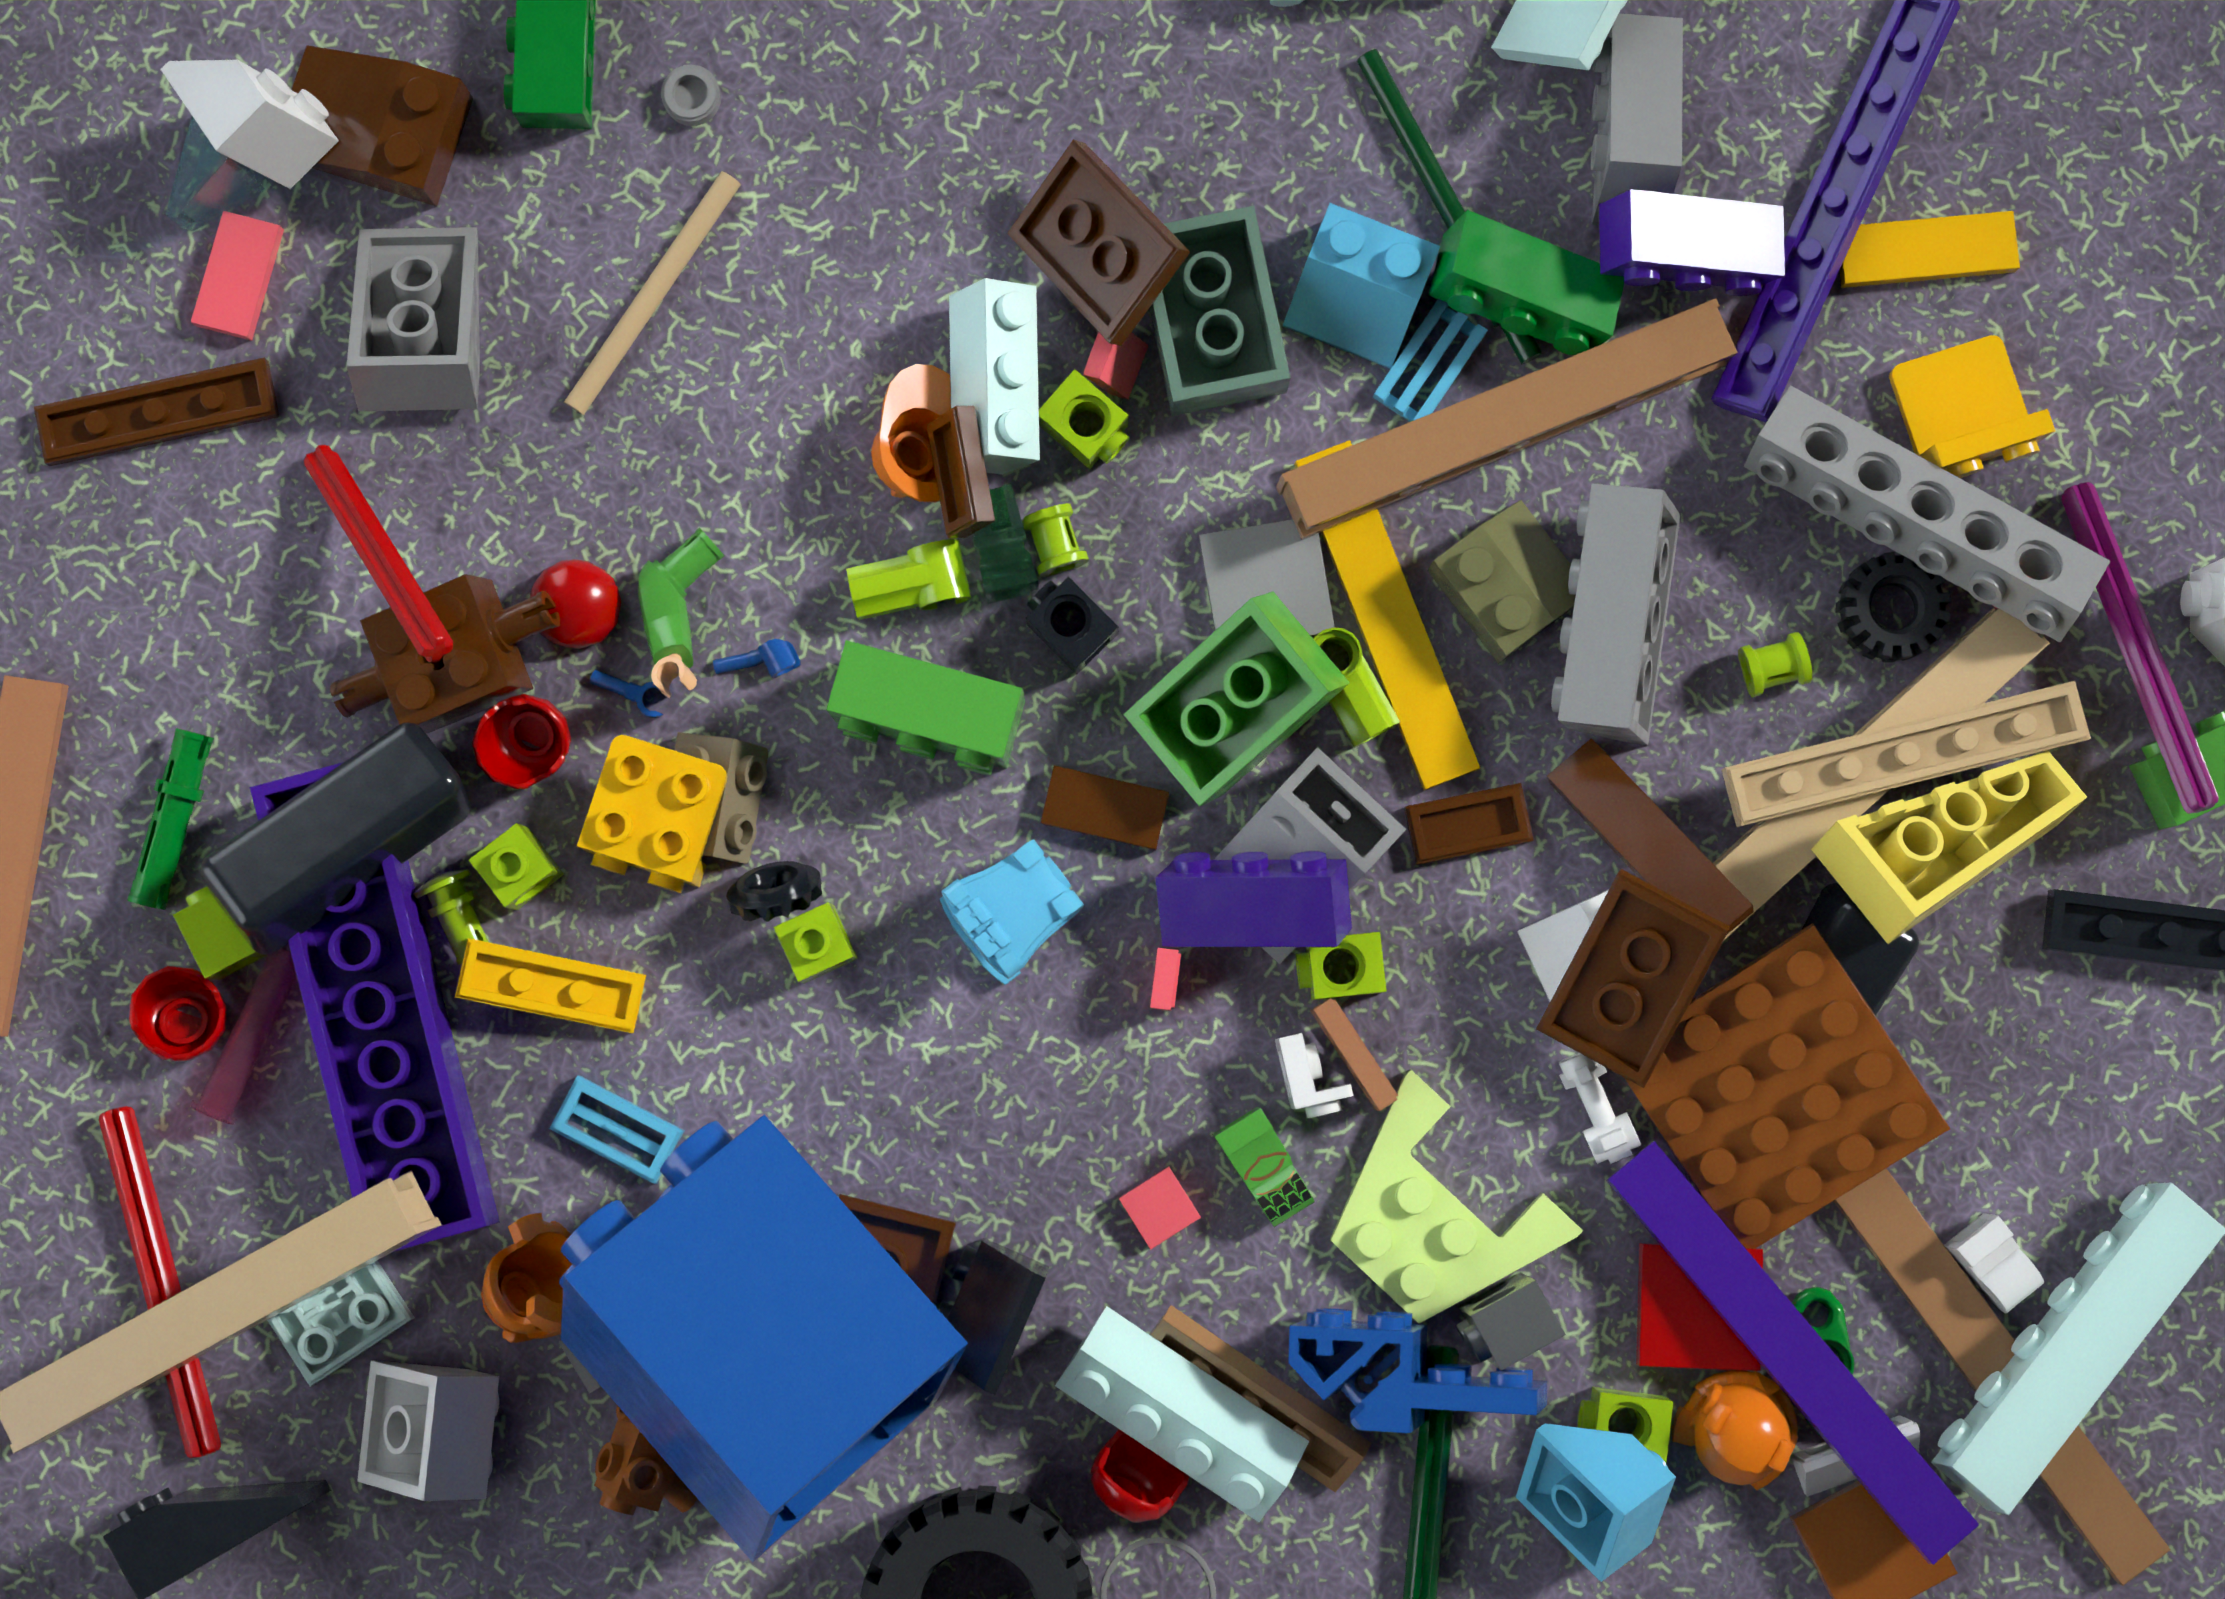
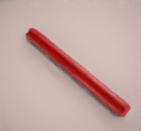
M123 1106L103 1112L99 1115L98 1120L149 1310L182 1291L135 1111L132 1107ZM197 1358L165 1376L185 1454L188 1458L206 1456L221 1448V1440L200 1360Z

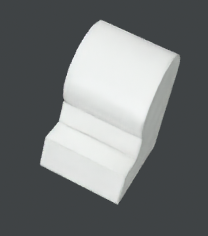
M1983 1213L1944 1244V1246L1985 1296L1999 1310L2006 1314L2044 1284V1279L2035 1265L2019 1249L2020 1247L2012 1238L2014 1234L1998 1215Z

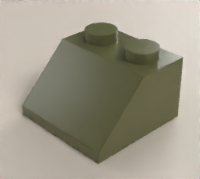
M1522 500L1477 527L1437 557L1427 570L1498 664L1571 610L1575 603L1576 595L1569 594L1568 589L1571 564Z

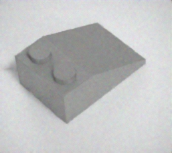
M477 227L359 229L347 355V370L358 411L478 409L480 337Z

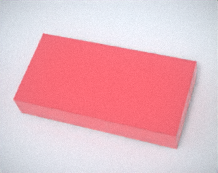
M227 211L222 212L191 323L197 327L252 341L284 232L280 225Z

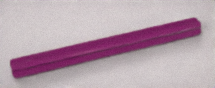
M2090 482L2071 486L2064 491L2061 501L2078 543L2110 560L2096 589L2182 807L2188 814L2208 810L2218 802V793L2097 490Z

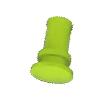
M469 869L450 871L426 882L413 893L415 899L427 894L433 907L427 911L431 918L437 916L455 954L457 965L462 964L467 938L489 942L470 903L471 900L475 899L471 890L466 893L460 879L470 875Z

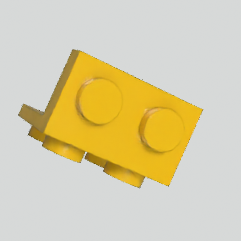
M1989 335L1900 363L1889 374L1890 383L1914 453L1958 478H1963L1983 470L1982 461L2001 455L2005 463L2034 455L2040 452L2038 442L2055 432L2048 409L2028 415L2005 345L1998 336Z
M627 735L615 737L611 742L577 846L586 852L594 854L590 865L625 876L628 865L650 872L647 883L680 894L685 883L700 888L707 866L700 860L727 782L726 770L721 765Z

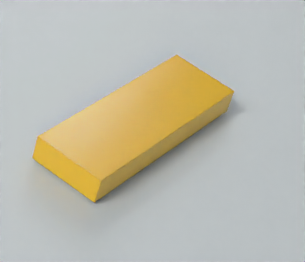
M2004 211L1860 224L1839 270L1841 288L2014 273L2020 268L2014 212Z
M467 938L455 997L634 1033L646 975Z

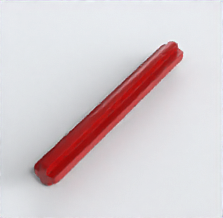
M318 445L314 452L306 454L304 459L306 469L418 654L424 656L428 662L440 661L443 655L452 651V638L338 453L332 451L328 445Z

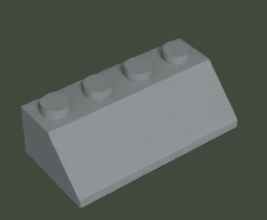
M1592 484L1589 501L1582 500L1577 516L1578 536H1584L1581 559L1572 560L1568 580L1569 594L1576 595L1573 617L1564 618L1560 634V651L1567 654L1564 677L1557 676L1555 678L1551 698L1552 711L1559 713L1558 721L1569 730L1634 744L1648 745L1681 516L1664 490Z

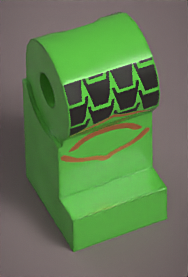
M1257 1106L1212 1135L1275 1228L1315 1203L1292 1165L1291 1157L1273 1130L1274 1128L1262 1109Z

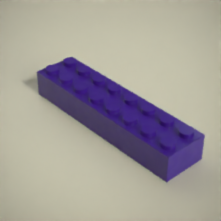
M342 763L250 787L258 821ZM391 854L382 862L384 875L374 877L366 885L361 880L357 882L353 899L343 906L330 905L326 908V910L332 912L330 915L304 933H296L288 940L352 1198L386 1179L392 1178V1180H395L406 1173L412 1172L434 1217H438L441 1226L395 1250L398 1251L500 1223L419 901L413 895L416 889L409 861L407 860L401 864Z

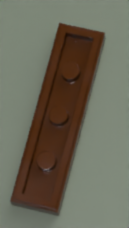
M265 357L34 407L44 463L48 466L280 417L269 361Z
M1592 738L1547 775L1548 782L1643 881L1730 926L1729 932L1754 912L1753 905Z

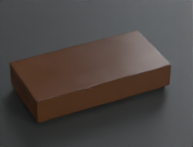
M955 406L927 424L945 532L948 539L967 538L995 521L975 406Z
M1054 765L1040 823L1050 827L1156 851L1169 792Z
M1521 783L1404 807L1416 865L1534 841Z

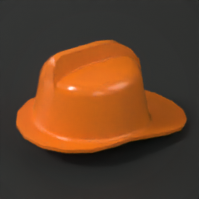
M915 364L901 370L889 383L883 400L880 430L874 438L871 457L873 468L879 479L891 489V496L898 498L908 496L919 502L936 503L940 501L927 424L951 409L950 375L933 365Z

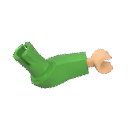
M700 527L685 543L661 563L657 559L653 563L648 560L638 575L640 609L648 646L655 664L651 672V679L654 685L667 698L671 697V681L679 676L681 683L688 690L694 689L697 685V679L689 669L693 667V651L687 604L683 599L688 594L684 590L695 582L707 569L724 557V554Z

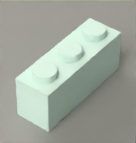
M984 278L949 295L951 409L955 406H975L986 473L1003 475L1040 460L1036 286Z

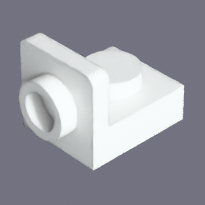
M1302 1033L1275 1039L1291 1109L1305 1107L1307 1118L1342 1111L1340 1099L1353 1096L1351 1084L1315 1090L1313 1080L1323 1077L1315 1043L1305 1044Z

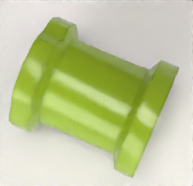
M1070 503L1058 504L1038 510L1025 516L1022 520L1024 529L1031 531L1041 561L1036 567L1040 577L1053 576L1078 568L1089 562L1087 552L1079 549L1070 521V517L1074 512Z
M1799 632L1788 634L1786 641L1756 649L1746 645L1738 649V659L1747 691L1752 698L1762 695L1764 689L1796 680L1800 685L1812 682V666L1809 653Z

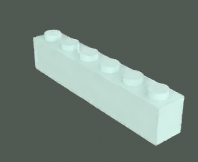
M2173 1183L2140 1185L2129 1193L2119 1208V1211L2123 1214L2110 1232H2102L2089 1244L2083 1255L2087 1262L2074 1279L2072 1277L2065 1279L2051 1293L2047 1302L2051 1308L2038 1325L2032 1324L2016 1338L2011 1347V1351L2015 1355L2001 1372L1996 1371L1981 1383L1975 1393V1399L1978 1402L1964 1420L1962 1418L1957 1419L1941 1435L1938 1441V1446L1941 1450L1931 1463L1984 1509L2009 1515L2225 1234V1228Z

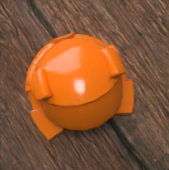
M542 1213L529 1214L508 1226L514 1243L500 1250L491 1258L485 1270L481 1292L485 1312L493 1323L503 1329L502 1337L510 1343L544 1339L561 1334L563 1288L560 1286L559 1281L572 1265L561 1252L562 1245L571 1233L559 1222L551 1221L549 1223L543 1221Z
M1731 1370L1713 1374L1693 1386L1694 1392L1684 1407L1679 1406L1672 1426L1673 1442L1688 1446L1695 1445L1696 1453L1703 1466L1711 1475L1725 1483L1736 1485L1750 1484L1755 1490H1759L1771 1483L1781 1472H1784L1798 1440V1427L1791 1400L1775 1381L1757 1371Z

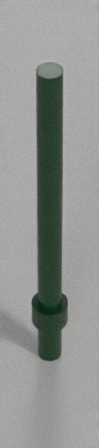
M1370 50L1357 59V63L1447 229H1449L1465 210L1378 50ZM1491 320L1494 327L1501 326L1500 323ZM1501 326L1521 365L1534 360L1542 354L1533 336L1514 334Z

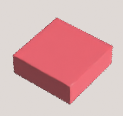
M1098 332L1083 375L1107 393L1129 399L1148 344L1132 332L1122 346L1110 344Z
M1157 948L1150 1009L1171 1011V1008H1175L1181 954L1178 953L1179 950Z
M1169 1166L1118 1198L1150 1250L1201 1218Z

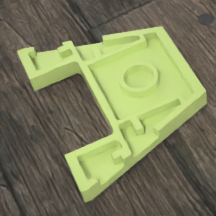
M1409 1070L1402 1078L1397 1091L1398 1096L1396 1098L1398 1100L1390 1106L1331 1235L1330 1241L1407 1313H1412V1318L1420 1324L1577 1238L1583 1230L1544 1193H1540L1501 1236H1496L1412 1157L1411 1149L1451 1106L1418 1075Z

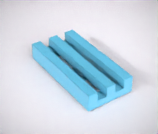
M1438 299L1374 393L1373 398L1409 422L1433 413L1488 330L1480 324L1474 325L1467 320L1468 316L1461 312L1456 313L1448 308V304L1445 301ZM1439 319H1443L1449 323V326L1399 399L1390 394L1391 390ZM1461 331L1469 338L1424 405L1417 412L1409 405L1458 332Z
M577 1075L549 1128L653 1184L658 1183L662 1175L660 1172L661 1166L672 1154L685 1131L580 1075ZM585 1093L662 1133L666 1137L662 1145L578 1102ZM574 1113L654 1155L655 1158L651 1166L568 1124L570 1116Z

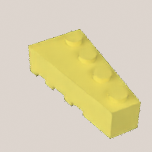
M2045 751L1982 772L1977 778L1959 784L1952 782L1934 788L1929 794L1905 802L1901 799L1883 805L1877 811L1860 817L1853 815L1838 820L1811 850L1886 943L1889 944L2055 828L2087 796L2049 751Z

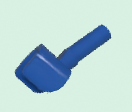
M772 639L760 645L758 649L751 650L749 653L713 660V667L715 673L720 674L755 667L765 663L771 678H776L800 667L801 662L794 646L790 642Z
M598 670L593 671L590 677L591 684L622 695L625 699L635 702L639 711L646 717L657 718L663 715L657 711L648 710L642 702L645 692L650 689L659 690L653 682H648L641 686Z

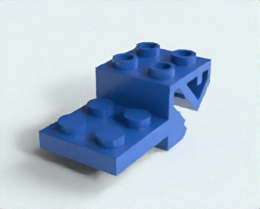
M1317 1308L1316 1311L1307 1312L1306 1320L1292 1324L1289 1328L1288 1363L1323 1400L1342 1391L1356 1406L1350 1412V1422L1357 1430L1411 1433L1425 1422V1409L1538 1415L1547 1405V1381L1533 1380V1369L1507 1367L1500 1371L1496 1368V1371L1490 1372V1377L1471 1376L1472 1366L1435 1364V1368H1428V1374H1426L1428 1325L1412 1324V1313L1380 1311L1376 1312V1315H1368V1322L1352 1321V1310ZM1391 1344H1394L1396 1348L1371 1370L1363 1380L1366 1384L1373 1383L1399 1358L1400 1366L1389 1376L1378 1381L1379 1385L1373 1391H1363L1357 1382L1358 1375L1370 1364L1380 1360L1385 1350Z

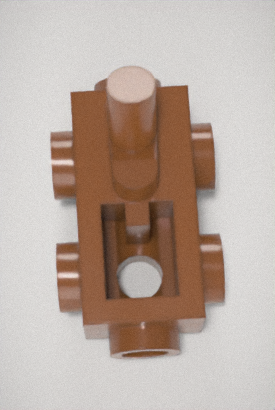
M617 1405L616 1415L618 1420L611 1440L601 1448L595 1465L597 1479L594 1486L603 1492L599 1504L619 1513L634 1515L637 1506L658 1512L664 1497L680 1512L688 1511L695 1504L697 1497Z

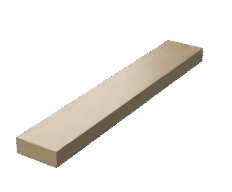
M2072 681L1725 767L1721 770L1736 827L2083 742L2091 739L2076 683Z

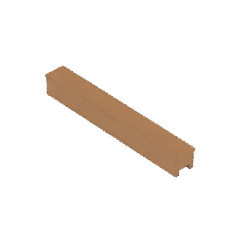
M1717 298L1285 472L1281 474L1276 489L1279 495H1283L1299 535L1303 540L1724 368L1727 365L1725 360L1735 356L1738 352L1718 310L1720 305Z

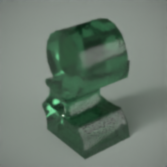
M1011 483L989 489L995 521L975 532L972 536L976 554H979L981 558L979 569L988 604L1035 594L1039 591L1038 579L1031 555L1024 547L1027 543L1026 534Z

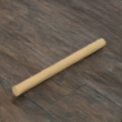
M721 171L564 401L565 404L582 415L586 413L741 184L735 178Z

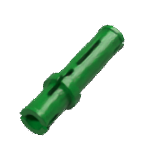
M175 728L171 752L162 779L157 778L153 790L158 791L155 808L148 826L135 879L127 901L161 910H166L171 883L177 869L195 801L201 802L204 790L199 789L205 763L214 741L212 737Z

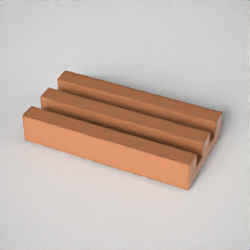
M1329 998L1311 1009L1310 1012L1373 1108L1381 1111L1398 1100L1396 1098L1398 1094L1336 1000Z

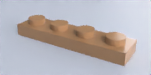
M1170 1305L1149 1335L1307 1439L1309 1443L1297 1467L1336 1493L1365 1458L1371 1442L1172 1305Z

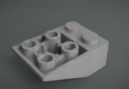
M1317 747L1214 860H1232L1234 855L1244 852H1264L1268 854V860L1290 859V856L1306 851L1324 852L1327 859H1346L1350 890L1403 834L1406 828ZM1296 947L1261 948L1280 965Z

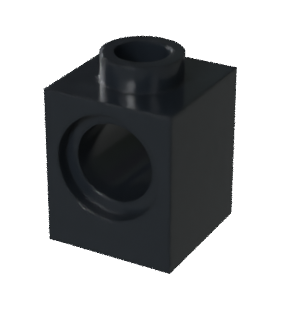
M1069 576L1059 586L1052 580L1049 581L1027 603V606L1032 610L1026 617L1027 626L1076 675L1119 634V626ZM1064 608H1074L1080 611L1086 620L1082 631L1071 637L1062 636L1055 632L1051 622L1058 611Z

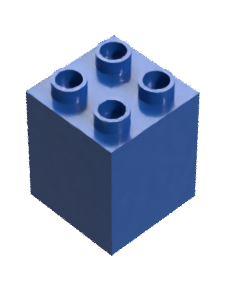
M765 1114L734 1139L718 1121L708 1123L687 1138L672 1152L660 1168V1172L671 1185L652 1206L637 1218L632 1215L620 1200L610 1202L591 1215L567 1238L561 1247L562 1254L572 1265L559 1281L560 1286L563 1288L561 1340L752 1562L759 1558L938 1400L968 1344Z

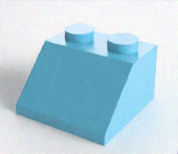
M1330 203L1307 258L1283 327L1391 369L1440 246Z
M1545 1423L1536 1429L1516 1498L1602 1582L1652 1544L1676 1476L1668 1469L1665 1461L1657 1453L1648 1450L1632 1434Z

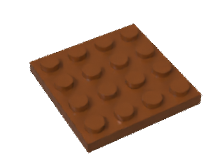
M1813 923L1692 999L1644 1088L1624 1078L1708 1205L1745 1248L1761 1246L1950 1130L1949 1124Z

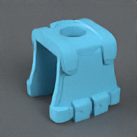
M1034 839L984 871L961 880L956 879L941 891L943 896L940 898L942 908L953 929L982 967L1004 985L1020 975V970L1025 967L1034 952L1084 906L1077 894L1069 889L1071 884L1049 856H1044V851Z

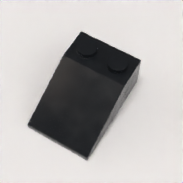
M986 1238L982 1239L978 1250L968 1245L966 1246L952 1278L963 1283L954 1305L942 1301L939 1311L968 1342L955 1370L984 1391L995 1395L1044 1284L1049 1266Z
M326 1480L195 1488L175 1497L168 1487L118 1513L117 1517L122 1525L104 1535L103 1538L136 1598L145 1599L332 1490Z

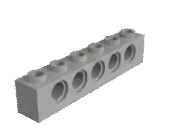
M1791 385L1760 431L1743 466L1756 473L1764 482L1783 488L1810 503L1818 512L1837 518L1862 532L1870 541L1891 548L1916 562L1924 571L1945 578L1968 591L1978 601L1999 608L2022 621L2032 631L2046 634L2058 642L2062 641L2081 614L2110 563V560Z

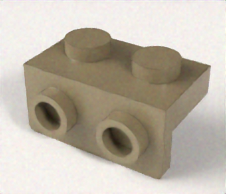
M678 732L674 751L721 765L727 772V782L702 856L747 864L750 860L752 845L757 833L756 821L762 787L767 777L768 749L734 738Z

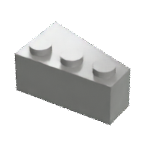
M1619 13L1603 43L1599 56L1593 62V72H1600L1602 76L1601 85L1595 86L1592 102V121H1598V134L1594 136L1591 152V170L1595 171L1592 225H1599L1600 203L1630 189L1668 194L1674 193L1682 169L1683 18Z

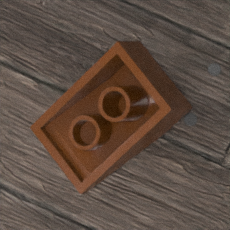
M307 45L292 91L299 93L304 89L322 103L329 114L325 122L339 140L312 168L437 207L473 101L472 95L461 78L406 61Z

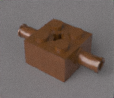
M468 574L423 592L453 640L452 651L443 655L438 662H428L424 656L418 654L391 607L360 620V623L373 654L375 666L341 681L337 680L331 683V696L335 697L342 694L344 697L335 701L334 704L339 712L348 718L360 710L389 698L399 725L407 722L414 723L420 726L425 733H430L493 707L506 698L530 691L534 688L516 643L549 628L553 629L560 626L559 613L549 614L548 610L556 607L555 603L547 592L541 591L536 596L503 610L493 581Z

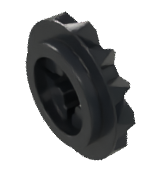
M794 861L773 862L756 867L743 874L728 889L726 897L731 914L739 915L746 921L763 918L764 921L769 922L774 917L784 916L788 918L791 912L806 910L810 907L811 901H815L822 895L821 876L816 868Z

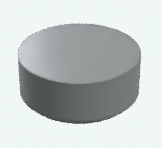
M683 65L667 75L662 85L661 98L667 113L672 119L686 126H698L708 122L717 113L721 104V91L717 80L710 71L698 65Z

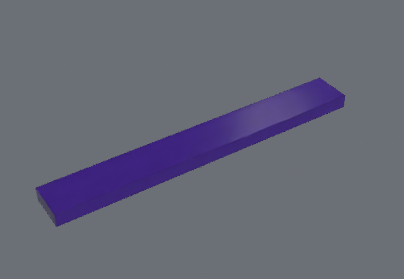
M1958 0L1894 1L1785 237V276L1763 285L1735 346L1738 353L1729 359L1711 400L1714 405L1763 422L1768 421L1777 407L1960 9Z
M1655 1141L1651 1142L1606 1180L1928 1564L1934 1565L1979 1526V1523Z

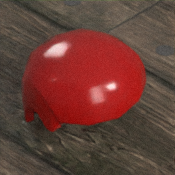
M578 559L562 560L546 568L532 585L530 598L536 596L541 591L547 592L556 606L548 610L549 614L559 613L560 626L540 632L544 638L554 644L576 649L602 642L618 623L622 602L619 589L615 585V580L604 569L589 561Z
M520 694L498 702L485 712L479 720L472 745L477 765L493 782L514 789H527L553 775L565 763V756L569 753L571 735L566 717L549 700ZM522 740L540 748H530L526 746L522 742Z
M164 967L145 976L131 995L129 1014L131 1029L139 1041L152 1054L163 1060L170 1059L173 1062L191 1061L211 1051L225 1031L226 1005L220 992L209 979L204 978L202 972L193 968ZM184 1006L193 1007L200 1012L201 1018L176 1009Z
M1120 1429L1101 1448L1091 1468V1483L1099 1499L1112 1513L1134 1523L1158 1520L1175 1505L1189 1481V1476Z

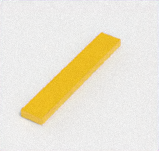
M1351 441L1343 442L1296 460L1294 463L1295 468L1352 446ZM1378 509L1322 531V536L1385 695L1400 720V723L1397 725L1423 790H1428L1479 770L1480 765Z

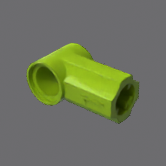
M956 539L922 544L909 549L905 556L846 569L851 597L858 620L919 607L920 610L937 609L936 603L955 599L956 604H960L971 599L959 541Z
M1336 627L1322 630L1316 635L1314 640L1320 648L1325 644L1335 643L1344 647L1348 652L1349 666L1340 672L1350 684L1331 699L1329 704L1354 748L1399 724L1400 720L1364 659L1360 642L1355 635L1344 628Z

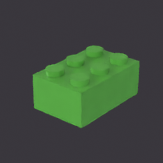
M1274 591L1250 598L1123 715L1200 807L1223 796L1350 682Z
M846 640L826 711L838 723L837 729L842 730V735L872 744H877L879 734L897 739L896 745L900 746V751L934 760L936 750L955 755L954 761L958 762V767L991 775L994 766L1007 769L1025 705V697L1021 687Z

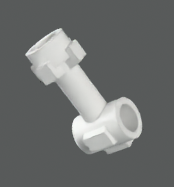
M1580 1053L1560 1061L1559 1065L1563 1074L1559 1076L1565 1089L1577 1088L1593 1124V1127L1584 1130L1583 1133L1596 1163L1599 1164L1609 1160L1610 1164L1633 1155L1631 1149L1641 1146V1143L1627 1112L1615 1116L1598 1078L1607 1072L1606 1068Z

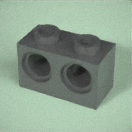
M1521 1272L1458 1307L1465 1320L1457 1324L1456 1327L1471 1355L1477 1357L1480 1363L1488 1360L1500 1371L1566 1335L1537 1281Z

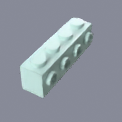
M1107 1306L1080 1344L1055 1385L1257 1522L1262 1520L1286 1489L1309 1443L1307 1439Z

